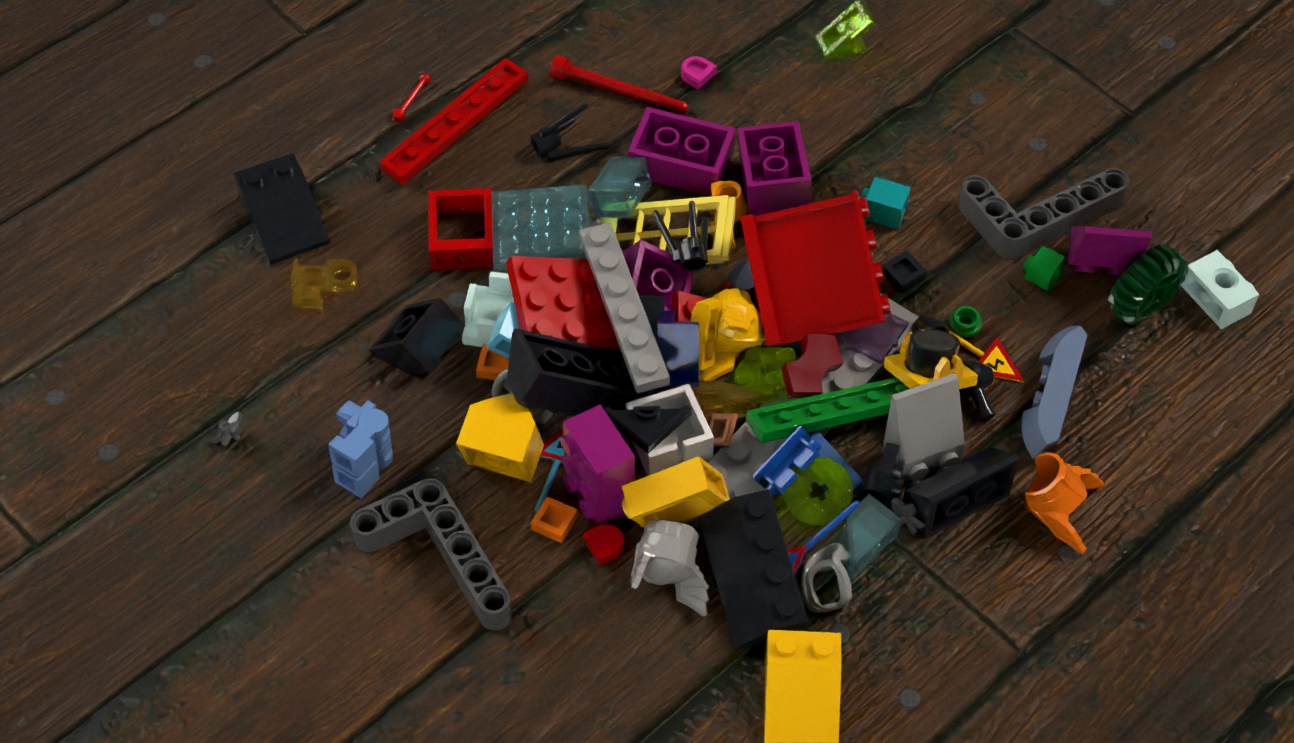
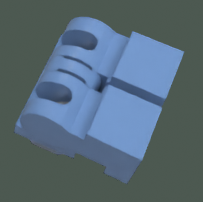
M349 400L336 413L337 421L345 426L341 429L340 436L337 435L328 446L331 462L333 463L332 469L335 483L362 499L380 479L379 470L386 468L393 460L389 420L387 414L382 410L376 409V405L369 400L362 407Z

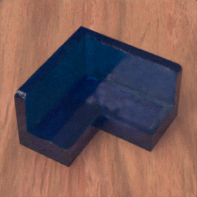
M661 311L657 323L658 347L670 376V385L667 386L680 387L689 384L690 387H699L703 370H700L699 323L675 321V311Z

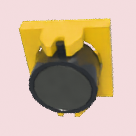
M921 329L913 333L908 332L901 343L900 354L887 356L884 359L883 367L910 389L954 373L958 378L959 389L977 385L978 374L964 365L961 358L958 357L959 339L946 331Z

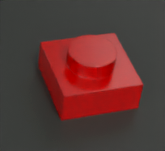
M681 291L672 295L671 326L678 327L683 325L693 327L694 325L691 323L692 310L696 306V302L706 298Z

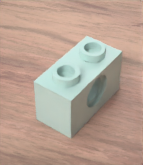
M1218 250L1188 265L1185 281L1180 285L1220 329L1252 313L1259 293L1235 269L1231 261L1227 260Z

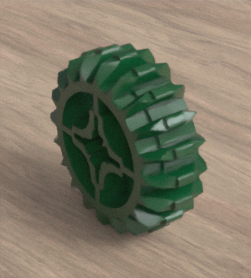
M1159 244L1154 248H1149L1145 254H1140L1137 260L1131 262V265L1123 271L1122 276L1116 280V285L1111 288L1108 306L1119 319L1129 325L1136 324L1137 322L1141 323L1144 319L1149 318L1158 312L1159 309L1165 307V304L1180 289V284L1185 281V276L1188 273V262L1175 248H1171L1167 244Z

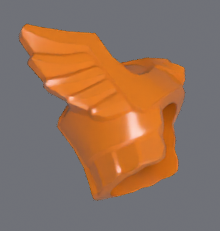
M1051 452L1039 454L1035 458L1037 474L1027 492H1025L1026 509L1045 524L1056 538L1083 555L1087 548L1082 543L1083 541L1074 527L1069 523V515L1086 500V490L1102 488L1104 483L1100 480L1098 474L1091 472V469L1071 466L1065 463L1058 454Z

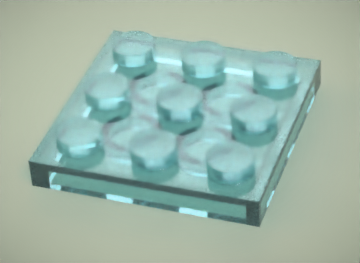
M587 185L492 192L494 271L507 270L506 261L510 256L587 259L579 235V230L589 228Z

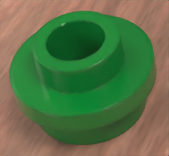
M959 307L950 316L949 327L958 336L972 337L981 330L982 319L979 312L973 307Z

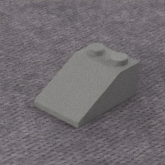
M955 373L892 395L882 454L887 442L900 445V459L905 460L902 476L905 482L920 480L928 473L937 471L944 466L952 467L961 461L965 440L959 382Z

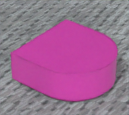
M698 56L685 59L681 65L683 81L697 90L717 73V66Z

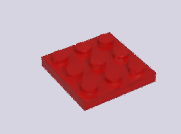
M510 256L506 261L521 330L615 351L620 347L588 259Z

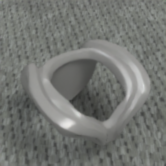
M832 543L818 550L810 556L804 565L800 584L801 595L805 605L812 612L824 613L846 607L853 597L850 578L843 566L847 562L849 554L839 543ZM834 569L838 579L840 599L836 603L821 605L813 587L814 576L817 572Z

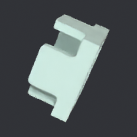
M490 272L488 278L489 287L470 283L464 305L466 325L462 335L464 345L482 347L483 343L488 344L498 316L510 302L514 303L507 273Z

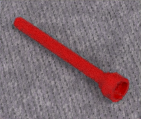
M558 54L553 59L550 68V77L560 81L564 79L569 80L570 78L577 79L681 114L686 113L689 109L686 102L576 67L573 62H570L569 58Z

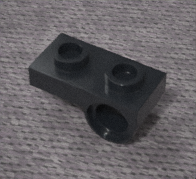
M887 442L881 462L875 461L868 465L859 493V497L864 503L891 511L892 500L896 497L901 499L905 482L902 479L905 460L900 459V445Z

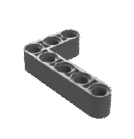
M1107 169L1016 213L987 179L979 175H972L964 179L962 183L958 208L999 256L1005 259H1016L1069 233L1071 226H1083L1118 209L1124 201L1129 185V177L1122 170Z
M429 478L424 479L363 507L352 515L350 525L355 546L360 551L367 553L380 550L425 528L481 624L493 631H498L508 626L512 616L509 593L440 481ZM430 499H435V500H436V501H434V502H425V501L430 500ZM397 514H405L402 517H394ZM445 525H451V526H452V527L447 528V529H442V528H441L442 526H445ZM368 528L373 529L370 532H362L363 530ZM458 552H468V554L463 556L456 555ZM477 578L485 579L483 582L480 583L472 582L474 579ZM494 605L502 607L496 611L488 609L489 607Z

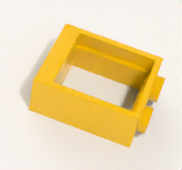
M698 456L623 485L622 490L625 498L621 500L627 518L632 519L645 528L646 523L650 520H666L686 524L698 519L701 515L725 503L730 498L723 474Z

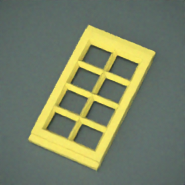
M723 195L607 205V208H602L600 221L602 224L611 222L618 242L633 241V244L641 239L660 238L659 248L665 251L666 241L660 230L642 232L644 217L653 216V211L657 210L660 215H664L663 221L671 237L687 236L688 238L691 237L690 221L688 228L669 229L671 214L689 213V202L694 201L696 216L697 212L717 210L715 226H708V234H714L712 250H707L708 263L706 264H719L730 259L737 200L736 197ZM637 217L635 232L616 234L618 219ZM697 227L698 235H701V227Z

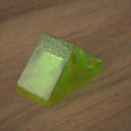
M856 0L816 35L824 57L830 59L867 51L861 36L875 25V22L865 2Z

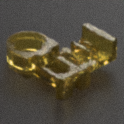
M299 258L295 259L291 274V281L295 290V294H292L291 298L293 308L323 309L324 301L321 292H325V288L326 292H347L352 290L358 283L355 264L346 259H327V266H300ZM340 271H348L352 274L346 280L334 278Z

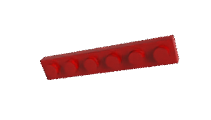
M505 58L379 161L380 170L404 185L528 81V72Z

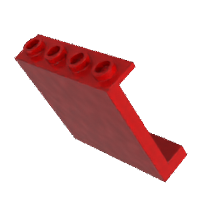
M857 190L852 191L853 194L759 216L750 214L740 217L768 347L773 348L801 342L806 334L833 335L887 323L885 315L891 314L887 294H880L878 282L884 281L880 262L874 263L871 250L877 249L873 229L867 231L864 219L870 217L866 197L860 198Z

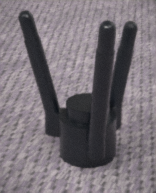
M586 102L549 126L530 135V141L536 154L539 157L547 155L549 160L559 156L607 149L610 145L606 142L557 149L561 145L558 132L576 121L574 117L588 108V103Z
M689 202L691 237L683 239L678 249L659 212L654 210L653 216L672 254L673 263H680L681 268L685 271H697L705 267L706 263H708L707 240L709 219L706 216L702 218L699 240L695 202Z

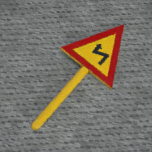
M949 330V333L959 339L961 346L980 357L978 362L989 365L992 368L994 378L1025 382L998 337L984 353Z

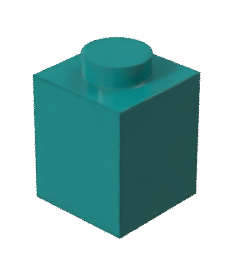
M874 177L871 187H865L861 198L866 197L870 217L864 219L898 230L908 207L911 187Z

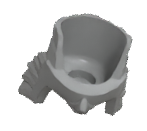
M650 520L647 522L641 540L636 545L634 566L630 579L631 588L637 589L642 578L648 583L655 585L675 584L676 600L695 610L701 616H706V603L709 601L706 590L709 586L703 579L704 575L700 572L699 567L695 564L696 545L699 539L697 531L692 526L666 520Z

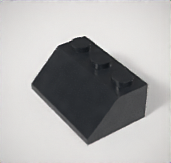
M989 447L979 453L974 451L968 454L962 462L952 467H942L934 476L924 481L917 480L911 483L905 489L902 501L905 504L912 503L916 509V518L925 524L921 529L916 528L923 539L1009 496L1020 458L1015 453Z

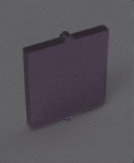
M893 314L885 315L887 323L833 335L836 336L837 342L846 348L882 364L892 348L898 347V340L908 327L909 322Z

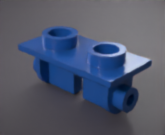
M799 426L761 465L752 477L765 490L769 489L770 494L774 498L779 493L783 495L784 491L798 478L792 470L797 466L804 471L816 457H819L820 453L818 451L822 446Z

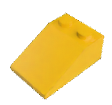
M768 630L765 656L764 743H839L841 633Z

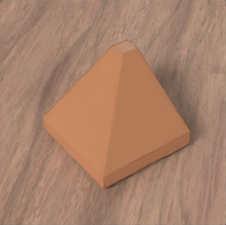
M713 413L710 429L714 436V447H730L738 414Z

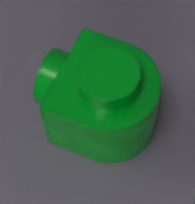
M1042 246L1035 256L1030 255L1027 258L1022 272L1026 273L1025 280L1049 292L1062 275L1065 256L1059 254L1054 249Z

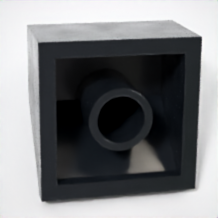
M441 297L406 305L368 351L373 356L410 375L428 374L438 367L441 362L439 358L442 354L458 342V335L466 325Z

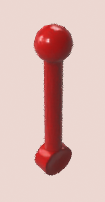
M426 73L420 75V82L403 105L392 112L395 121L404 120L405 111L423 86L430 83V75Z

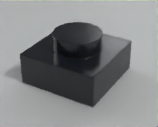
M908 251L882 264L883 275L900 293L926 279L927 270Z

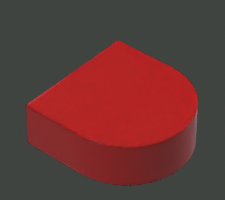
M604 524L583 533V540L599 566L616 559L623 552L624 536L616 526Z

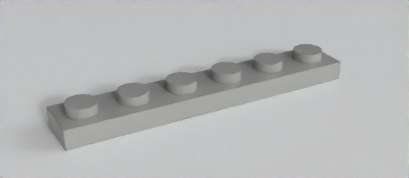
M611 222L579 230L582 246L636 392L640 393L670 385V376Z

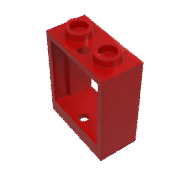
M492 188L428 191L431 271L495 268ZM484 212L485 238L438 240V214Z

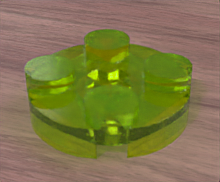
M759 346L748 349L745 353V358L738 364L734 373L738 390L743 393L744 398L756 403H767L779 399L777 394L786 390L780 368L786 362L797 360L794 350L790 347H769L763 349Z
M816 457L804 471L796 465L791 469L798 478L784 491V500L788 510L798 521L810 526L824 527L851 504L853 497L852 481L847 471L839 463L828 457ZM815 482L819 486L825 484L828 488L824 493L826 499L820 501L817 497L813 499L809 497V493L812 491L811 485Z

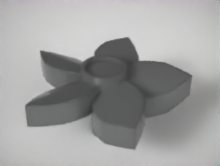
M238 411L228 421L221 420L218 425L221 432L210 441L213 444L221 441V444L225 447L231 437L238 441L241 437L239 434L243 430L241 426L243 414Z
M897 497L892 500V508L896 513V521L894 523L897 527L905 523L913 536L917 533L916 528L921 529L925 526L916 518V509L912 503L905 504Z

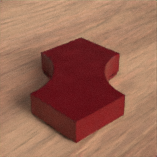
M806 334L802 338L800 358L793 362H786L780 368L788 398H806L823 393L822 379L824 374L836 371L843 365L835 335Z

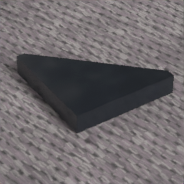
M688 405L681 409H660L661 406H637L630 410L604 408L616 429L647 454L692 415V408Z

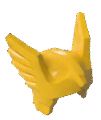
M739 288L725 289L711 297L722 300L715 364L702 370L704 384H709L722 375L733 371L735 361L742 351L750 347L759 346L766 340L760 312L751 301L750 294L747 291L740 290Z

